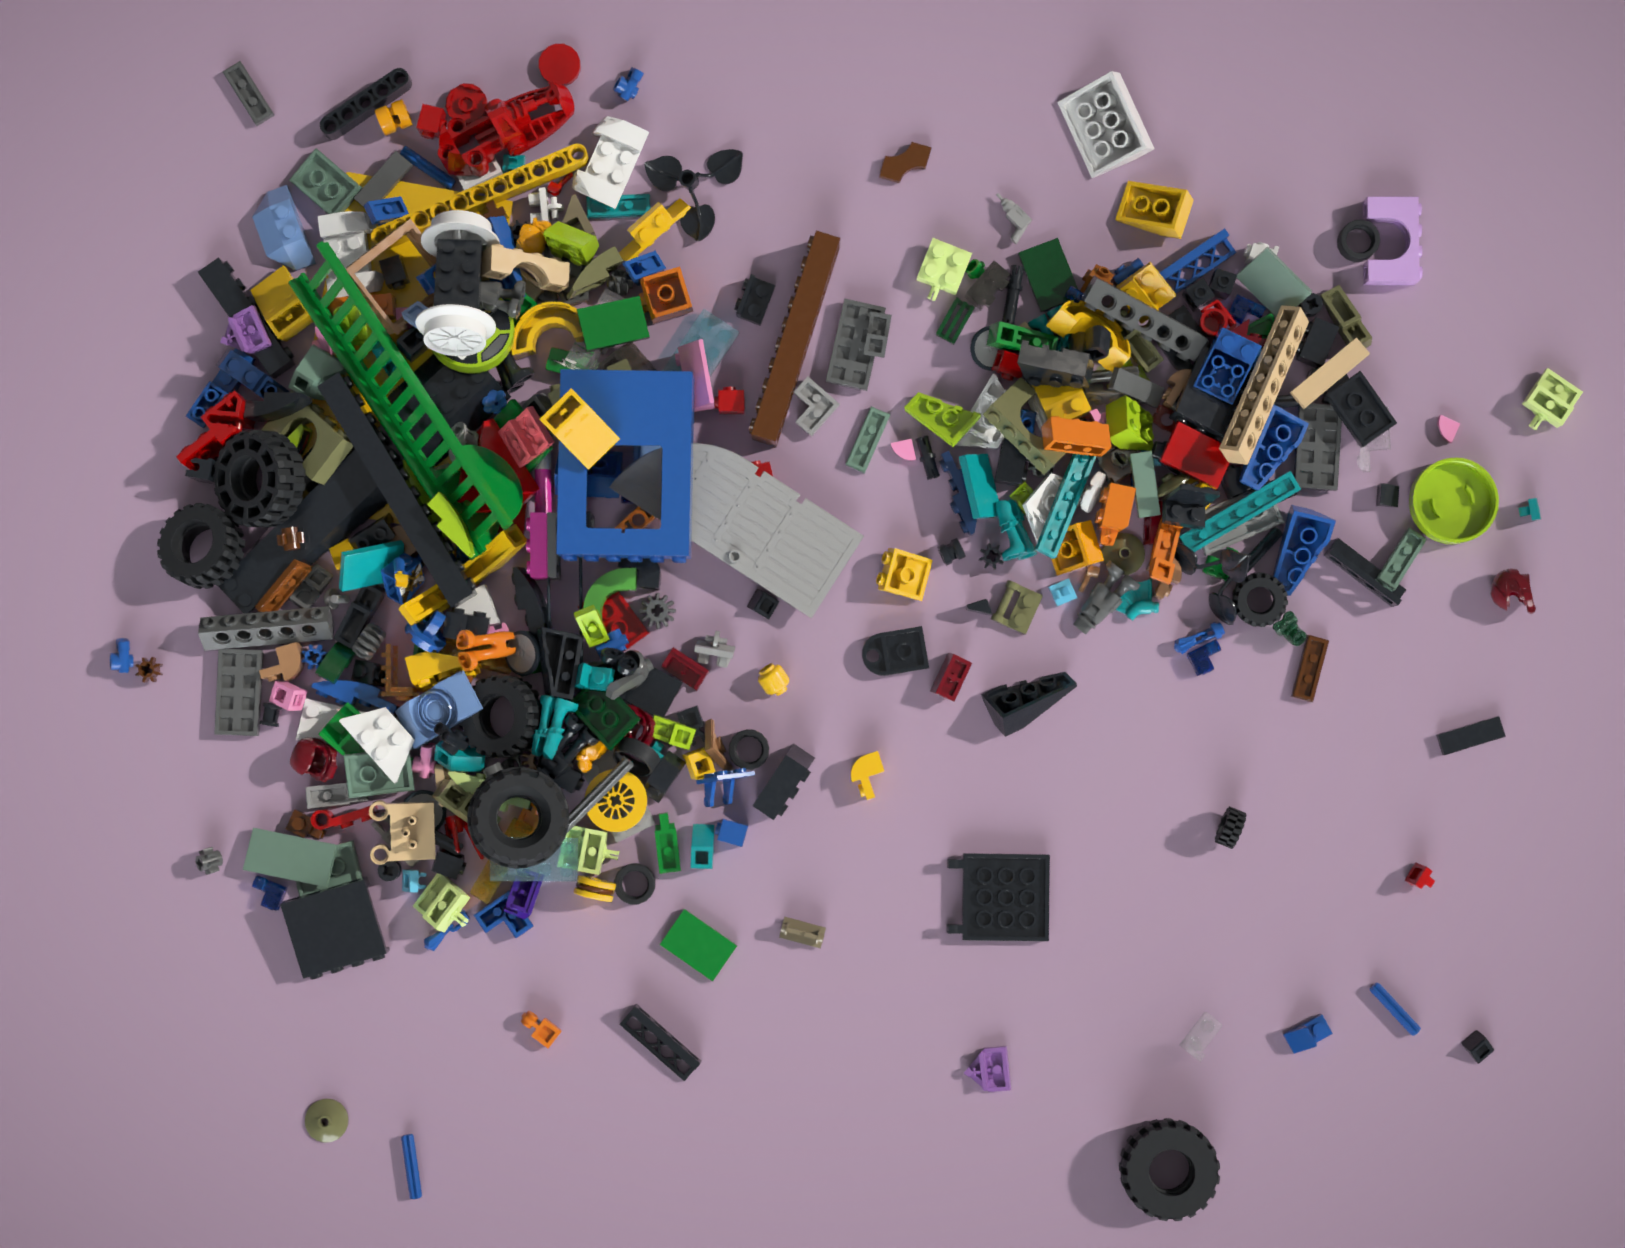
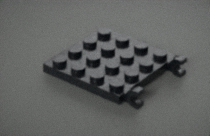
M963 853V860L947 859V868L963 869L962 924H947L946 932L948 934H962V940L1049 941V854Z

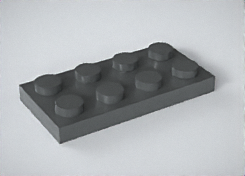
M844 299L826 382L867 391L875 356L864 355L871 311L885 313V307Z
M1311 403L1303 409L1299 404L1298 418L1309 423L1302 442L1296 448L1294 478L1301 489L1337 491L1342 420L1331 405Z
M219 649L215 735L259 736L262 679L259 670L263 669V650Z

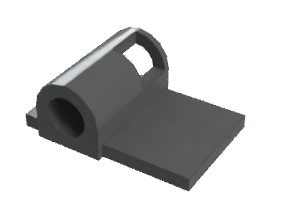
M1111 443V448L1102 457H1096L1099 461V469L1101 473L1106 474V481L1109 484L1117 483L1132 473L1129 454L1138 453L1137 450L1119 449Z

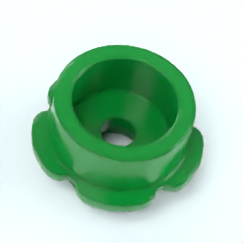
M977 259L971 260L966 268L968 277L970 279L980 278L985 272V263Z

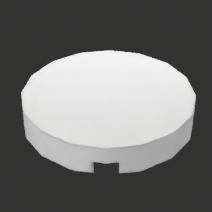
M1098 471L1091 479V485L1085 491L1081 502V509L1090 513L1096 505L1101 490H1103L1106 474Z

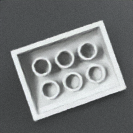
M1111 71L1057 102L1092 178L1136 160L1154 150L1122 76L1118 72Z

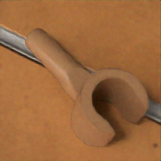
M1090 565L1087 568L1085 579L1078 591L1083 593L1091 577L1098 578L1099 567Z

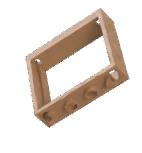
M411 219L401 224L345 268L389 335L393 333L398 335L407 328L406 323L408 322L402 316L392 323L355 273L403 235L409 238L430 267L435 264L436 257L423 248L421 244L422 233ZM434 293L428 295L420 302L428 308L433 307Z

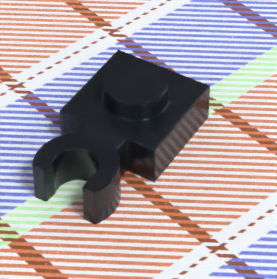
M698 705L677 712L680 723L696 729L694 737L699 735L702 741L705 742V733L700 731V727H703L705 724ZM694 737L691 743L692 746L696 745Z

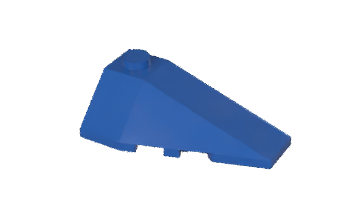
M1273 405L1248 465H1243L1239 481L1259 491L1275 473L1277 467L1302 442L1309 423Z
M1291 505L1273 572V576L1284 585L1288 596H1291L1304 578L1309 567L1317 560V556L1329 543L1336 520L1312 509Z

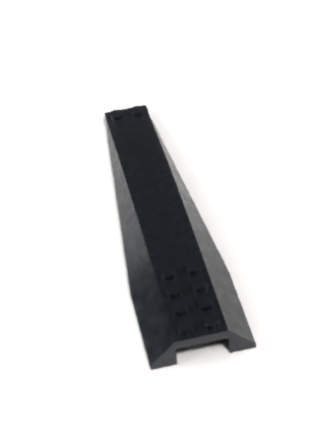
M434 353L414 371L451 429L456 423L463 422L470 431H476L483 422L487 421L494 414L493 412L486 413L482 404L483 398L488 396L489 391L502 390L506 394L505 399L507 401L511 398L509 393L488 371L481 373L458 372L445 366ZM406 381L402 382L387 397L391 405L408 387ZM415 395L398 412L403 423L420 405ZM373 413V416L377 421V423H375V426L377 427L378 431L382 430L388 439L386 444L388 445L389 449H394V451L397 453L399 459L397 460L398 464L400 465V467H404L402 463V460H404V458L402 457V455L390 439L389 435L387 434V432L385 431V429ZM427 413L409 431L415 441L432 423ZM439 431L421 449L426 458L444 441ZM354 446L325 485L311 481L305 487V491L302 494L303 499L301 504L297 506V511L292 516H289V519L283 524L269 527L246 552L243 559L239 560L238 564L240 566L237 570L234 569L232 572L233 576L229 579L225 578L223 580L224 583L218 586L244 614L251 613L255 609L257 603L294 559L311 566L327 551L329 552V548L349 536L352 531L361 524L363 525L372 515L388 504ZM449 450L440 458V460L433 466V468L449 456ZM297 527L298 532H304L305 543H300L301 549L284 551V546H278L276 535H281V529Z

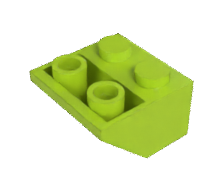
M559 221L547 228L543 233L551 254L558 258H568L573 264L581 266V264L587 266L592 261L599 247L596 236Z
M1127 395L1107 404L1106 424H1109L1111 443L1119 449L1152 450L1154 434L1151 413L1143 409Z

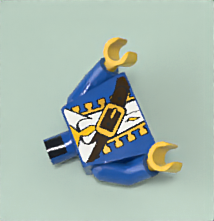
M403 553L399 557L394 558L390 564L381 570L387 597L401 605L413 599L414 593L424 583L425 578L422 568L425 564L419 554L413 558Z

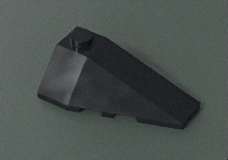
M1066 672L1042 676L1039 678V681L1029 683L1026 680L1019 681L1020 685L1007 687V684L1000 685L981 694V697L994 725L1006 737L1025 728L1075 689L1077 683Z

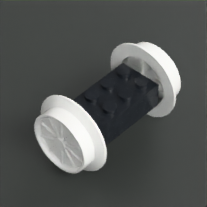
M463 210L442 212L432 219L431 226L425 229L421 235L423 248L436 257L434 306L418 314L416 317V327L424 335V343L431 350L450 356H468L482 351L486 346V340L496 330L493 318L480 310L482 251L492 244H500L497 235L492 232L491 223L485 217Z

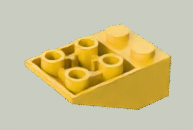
M283 265L250 291L278 339L287 342L313 323V320L288 284L294 278Z
M572 388L539 419L588 470L620 440Z
M424 651L405 657L410 680L417 690L423 693L437 683L464 670L457 656ZM477 666L474 670H464L466 676L470 675L475 678L477 674L481 673V670Z

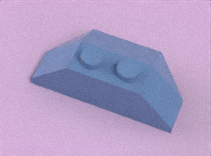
M288 185L268 191L252 216L266 256L295 271L316 264Z

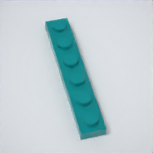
M1072 454L1034 550L1051 559L1057 557L1097 456Z
M1291 471L1265 485L1259 491H1255L1206 520L1205 528L1202 530L1192 528L1180 535L1179 539L1183 545L1196 552L1298 492L1301 488Z

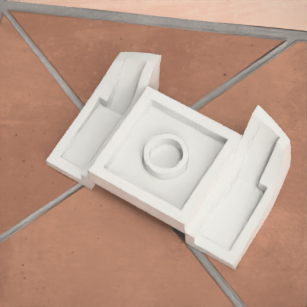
M607 116L599 122L591 133L599 136L600 139L586 171L577 170L574 172L572 188L616 209L649 132L627 121Z
M348 211L318 216L320 237L324 239V242L329 243L344 268L369 250L367 234H371L377 226L376 224L372 225L368 214L365 212ZM371 261L355 273L369 293L382 289L384 283L383 274L372 271ZM332 269L328 273L329 278L326 279L327 291L337 280ZM342 288L336 297H349V295Z

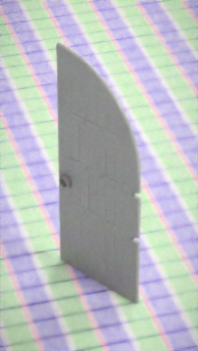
M693 443L692 542L812 618L864 536L807 498L800 504L796 501L800 497L799 493L764 471L761 477L757 476L755 473L759 467L742 456L718 446ZM662 448L651 451L635 460L618 475L609 487L660 521Z

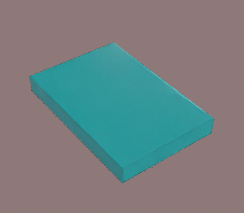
M988 454L959 456L973 519L998 517L996 502L999 499Z
M399 540L341 552L339 589L344 592L383 583L381 570L390 564L394 558L404 553V543Z

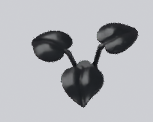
M735 149L721 150L714 153L707 162V167L712 172L711 174L699 172L695 174L689 169L682 171L681 163L673 156H662L645 162L647 176L657 189L665 192L675 189L677 181H679L685 189L689 190L695 207L690 206L691 208L684 217L680 218V223L683 230L696 241L705 239L711 233L715 224V213L712 207L707 204L699 206L694 189L699 185V178H712L715 176L716 180L721 184L735 182L742 170L743 153Z
M1177 543L1174 558L1179 562L1182 572L1187 575L1194 574L1196 569L1222 564L1223 572L1230 577L1218 590V594L1215 592L1209 594V605L1219 620L1228 625H1233L1237 616L1236 607L1229 597L1223 595V591L1232 580L1237 583L1245 580L1249 569L1250 555L1231 549H1224L1220 553V560L1199 565L1197 564L1198 558L1189 547Z

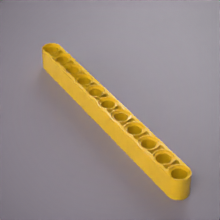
M578 143L570 145L376 227L371 232V240L376 245L380 235L390 234L409 219L423 233L425 229L431 226V221L439 210H459L456 209V205L461 201L466 202V205L460 210L473 213L487 208L485 203L494 200L496 204L586 166L589 160L587 150ZM576 152L584 153L583 157L579 160L574 159L573 155ZM557 160L564 161L563 166L560 168H555L554 163ZM539 168L544 169L543 175H534L535 170ZM517 177L525 178L522 184L514 183ZM498 185L505 186L504 191L501 193L495 192V188ZM479 193L485 194V198L482 201L475 200ZM420 218H426V223L423 226H417V221ZM403 235L386 250L410 240L406 235Z

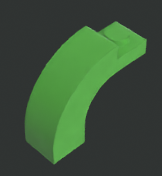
M615 569L599 577L588 590L583 609L594 605L602 619L603 605L609 596L620 591H637V569Z

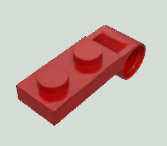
M377 805L373 808L374 814L379 813ZM370 806L334 817L333 813L329 810H318L312 814L311 824L319 830L333 826H341V829L353 826V821L361 819L362 822L371 820L372 818L369 815ZM322 813L327 817V823L324 826L318 822V817Z

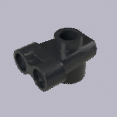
M441 722L435 725L434 732L440 735V739L443 741L441 746L446 751L455 755L459 750L464 751L467 749L469 744L465 740L467 736L458 729L454 732Z

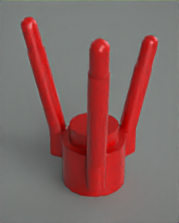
M457 815L446 817V824H444L446 836L451 838L450 833L453 834L456 852H460L458 833L464 832V827L480 859L483 860L484 856L476 848L470 837L467 822Z

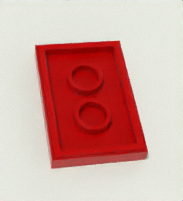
M1176 422L1159 459L1160 462L1215 490L1218 489L1229 465V462L1219 449L1220 442L1181 422Z
M616 592L607 598L602 609V621L607 634L620 629L622 635L625 634L629 641V644L626 645L628 650L650 633L620 592Z

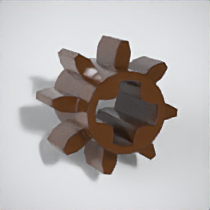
M297 527L281 529L282 534L276 535L278 546H284V551L301 549L300 543H305L304 532H298Z
M142 657V663L135 665L138 668V673L135 675L142 676V682L147 683L149 678L152 682H157L156 677L163 675L160 672V667L163 664L155 663V657H151L150 661ZM150 667L152 673H149L146 668Z

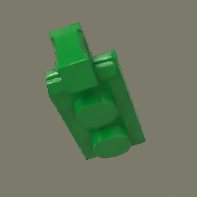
M668 812L659 813L660 825H655L654 831L659 873L681 871L675 823H669Z

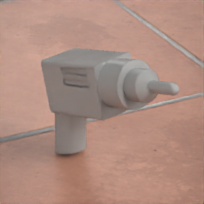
M997 193L996 196L1001 200L1002 209L1007 213L1006 218L1016 227L1010 239L1014 244H1017L1032 219L1012 200L1003 199Z

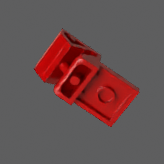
M234 390L232 393L226 394L218 404L208 408L201 418L210 430L200 434L195 442L185 446L176 456L179 462L188 469L197 471L200 465L199 463L191 462V459L208 460V458L216 460L219 457L221 448L225 447V443L231 437L241 432L242 428L254 429L255 421L244 418L246 399Z

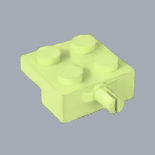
M932 238L917 276V281L931 286L927 296L928 299L931 300L934 292L932 301H936L939 290L956 296L972 256L971 252Z
M1549 368L1545 369L1522 403V405L1536 415L1529 424V427L1537 430L1542 420L1549 422L1556 428L1562 426L1573 411V406L1583 391Z
M574 826L566 834L561 844L557 867L600 875L605 858L618 860L619 856L614 855H619L620 851L607 849V831Z
M437 873L413 907L436 930L445 933L454 920L462 927L468 923V919L460 912L471 897L448 877Z

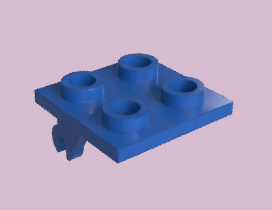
M741 768L733 771L724 770L704 774V779L696 780L697 785L704 784L705 807L714 806L716 782L723 781L724 794L722 800L724 805H729L733 801L735 780L754 776L755 771L746 772V768Z

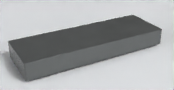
M241 61L223 71V74L256 126L275 116Z
M395 151L354 199L363 207L368 201L384 199L413 165Z
M1114 367L1108 386L1112 390L1154 408L1159 407L1164 387L1118 367Z

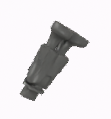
M520 280L516 282L514 288L505 289L502 288L500 282L481 281L480 308L492 312L499 309L508 313L511 318L517 319L524 301L526 282ZM500 298H503V299H507V300H510V301H502V300H499V299H500Z
M1111 561L1106 564V569L1108 570L1104 583H1096L1090 591V596L1082 606L1080 613L1077 614L1079 617L1073 623L1084 634H1087L1091 628L1095 629L1096 625L1100 624L1121 605L1123 601L1120 597L1129 590H1138L1141 586L1126 574L1114 592H1111L1112 586L1125 573Z

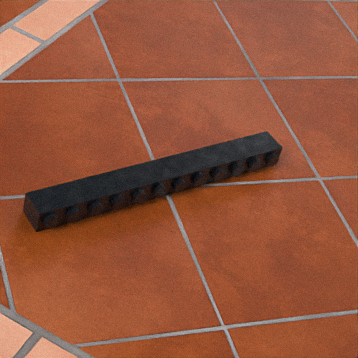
M338 372L318 385V389L447 602L454 608L460 606L477 595L475 590L477 586L474 580L466 576L464 572L466 569L465 565L459 558L456 559L452 553L455 551L449 540L445 541L442 536L443 532L437 527L439 523L437 521L434 522L430 516L432 514L431 509L426 503H422L419 498L421 496L420 491L415 485L412 486L408 480L410 478L409 473L398 464L397 460L399 457L393 448L389 449L386 444L388 439L382 430L378 431L375 426L377 421L370 411L367 413L364 408L366 404L359 393L356 394L352 388L355 386L352 379L348 375L345 376Z

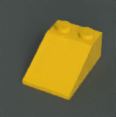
M1128 181L1115 220L1160 236L1181 239L1194 200L1185 189Z
M1050 385L1033 386L1048 419L1053 416H1059L1064 419H1077L1092 411L1082 388H1073L1071 386L1052 387Z

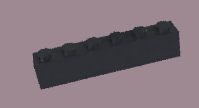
M218 257L199 270L198 273L227 315L233 318L234 314L251 305L257 307L258 305L252 295L248 296L245 293L246 286L240 278L236 279L232 274L235 270L228 261H222ZM259 313L272 345L256 352L255 355L269 375L275 379L296 365L292 360L295 356L288 347H283L280 343L281 339L277 338L262 313Z

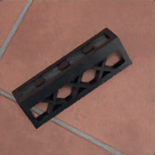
M1337 538L1324 554L1326 558L1391 607L1398 606L1402 600L1400 598L1406 591L1403 586L1399 584L1396 590L1391 592L1375 580L1381 571L1379 568L1341 539Z
M638 1004L619 1024L683 1081L701 1064V1060ZM634 1016L641 1023V1029H632L626 1023ZM644 1031H651L657 1037L658 1043H648L645 1040ZM667 1045L674 1052V1057L665 1058L661 1054V1046ZM677 1060H684L691 1066L685 1074L677 1069Z

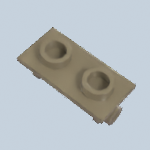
M784 917L779 938L821 949L826 927Z

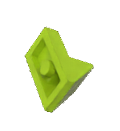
M594 605L574 612L575 619L590 648L610 640L599 611Z

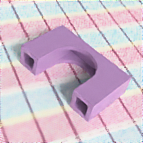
M1367 197L1362 202L1363 220L1371 223H1389L1396 226L1404 236L1405 249L1401 257L1397 259L1367 260L1363 264V285H1415L1423 275L1422 266H1419V258L1422 257V246L1419 245V237L1422 235V225L1419 224L1422 205L1419 203V197Z

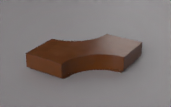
M911 142L909 148L904 153L898 156H885L879 178L900 183L903 176L909 171L926 169L932 147Z

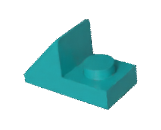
M581 663L578 666L575 688L607 691V687L613 682L615 670L592 667L586 663Z

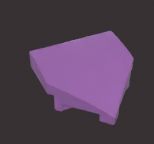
M252 305L234 314L233 318H228L229 324L225 336H222L220 342L250 354L259 352L272 345L256 306Z
M1007 1046L984 1048L964 1074L971 1077L984 1091H1010L1011 1080Z

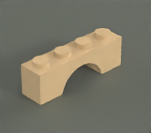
M492 244L482 251L481 276L502 280L509 276L514 268H522L529 271L535 277L540 289L560 293L569 287L570 263L562 261L558 257L547 258L543 257L540 253L530 254L523 252L522 249L504 248L501 244Z

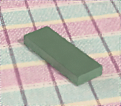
M872 406L870 407L845 464L846 466L865 474L890 414Z
M1152 451L1129 454L1133 486L1136 488L1135 501L1138 518L1160 515Z
M1410 527L1406 529L1375 580L1391 592L1395 591L1427 539Z

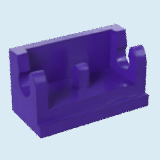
M528 869L518 870L503 911L522 919L529 917L533 911L544 875Z

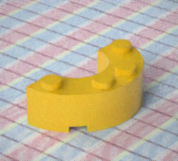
M1071 300L1064 303L1046 324L1052 332L1064 337L1070 333L1085 332L1095 325L1103 326L1111 332L1109 355L1104 359L1098 360V363L1105 369L1113 372L1114 367L1121 368L1130 359L1131 348L1128 339L1124 340L1121 335L1123 329L1116 321L1113 322L1104 317V312L1099 309L1092 311L1085 307V301L1081 300L1079 303H1074Z
M545 302L526 311L514 328L515 337L511 351L515 360L535 355L538 338L543 332L551 328H562L569 331L577 343L584 341L577 309L563 302Z

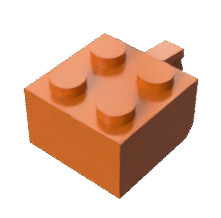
M680 266L639 279L643 290L642 293L638 294L644 313H650L653 324L694 312Z
M1110 483L1101 490L1099 502L1102 503L1099 511L1097 510L1094 523H1097V529L1100 530V544L1113 546L1117 534L1128 527L1136 488Z

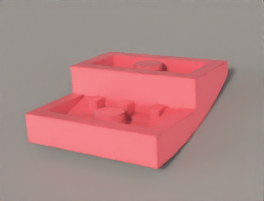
M533 406L527 407L516 419L509 420L498 431L519 468L531 462L554 443L545 425L539 420L540 417Z

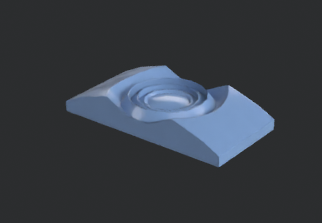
M463 670L437 683L423 694L409 700L399 707L395 713L401 725L415 740L413 748L417 749L439 736L434 732V727L437 723L441 722L450 729L479 712L483 707Z

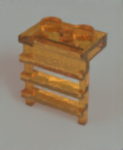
M386 644V653H381V657L386 658V666H381V670L386 671V679H381V683L386 684V692H381V696L396 697V701H409L413 697L419 696L417 688L398 687V646H393V653H391V644Z

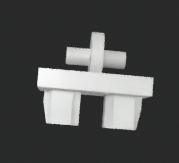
M545 187L539 188V192L528 194L530 207L541 206V213L530 214L531 223L533 218H537V221L545 220L550 222V212H552V219H558V212L564 210L563 204H557V197H551V204H549L548 192Z

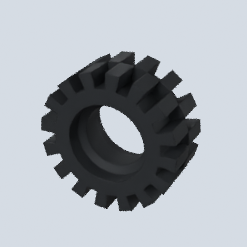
M1229 806L1218 825L1215 842L1233 849L1242 833L1247 814Z

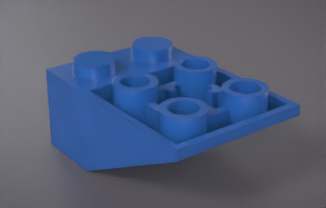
M1220 326L1193 386L1232 405L1262 346Z

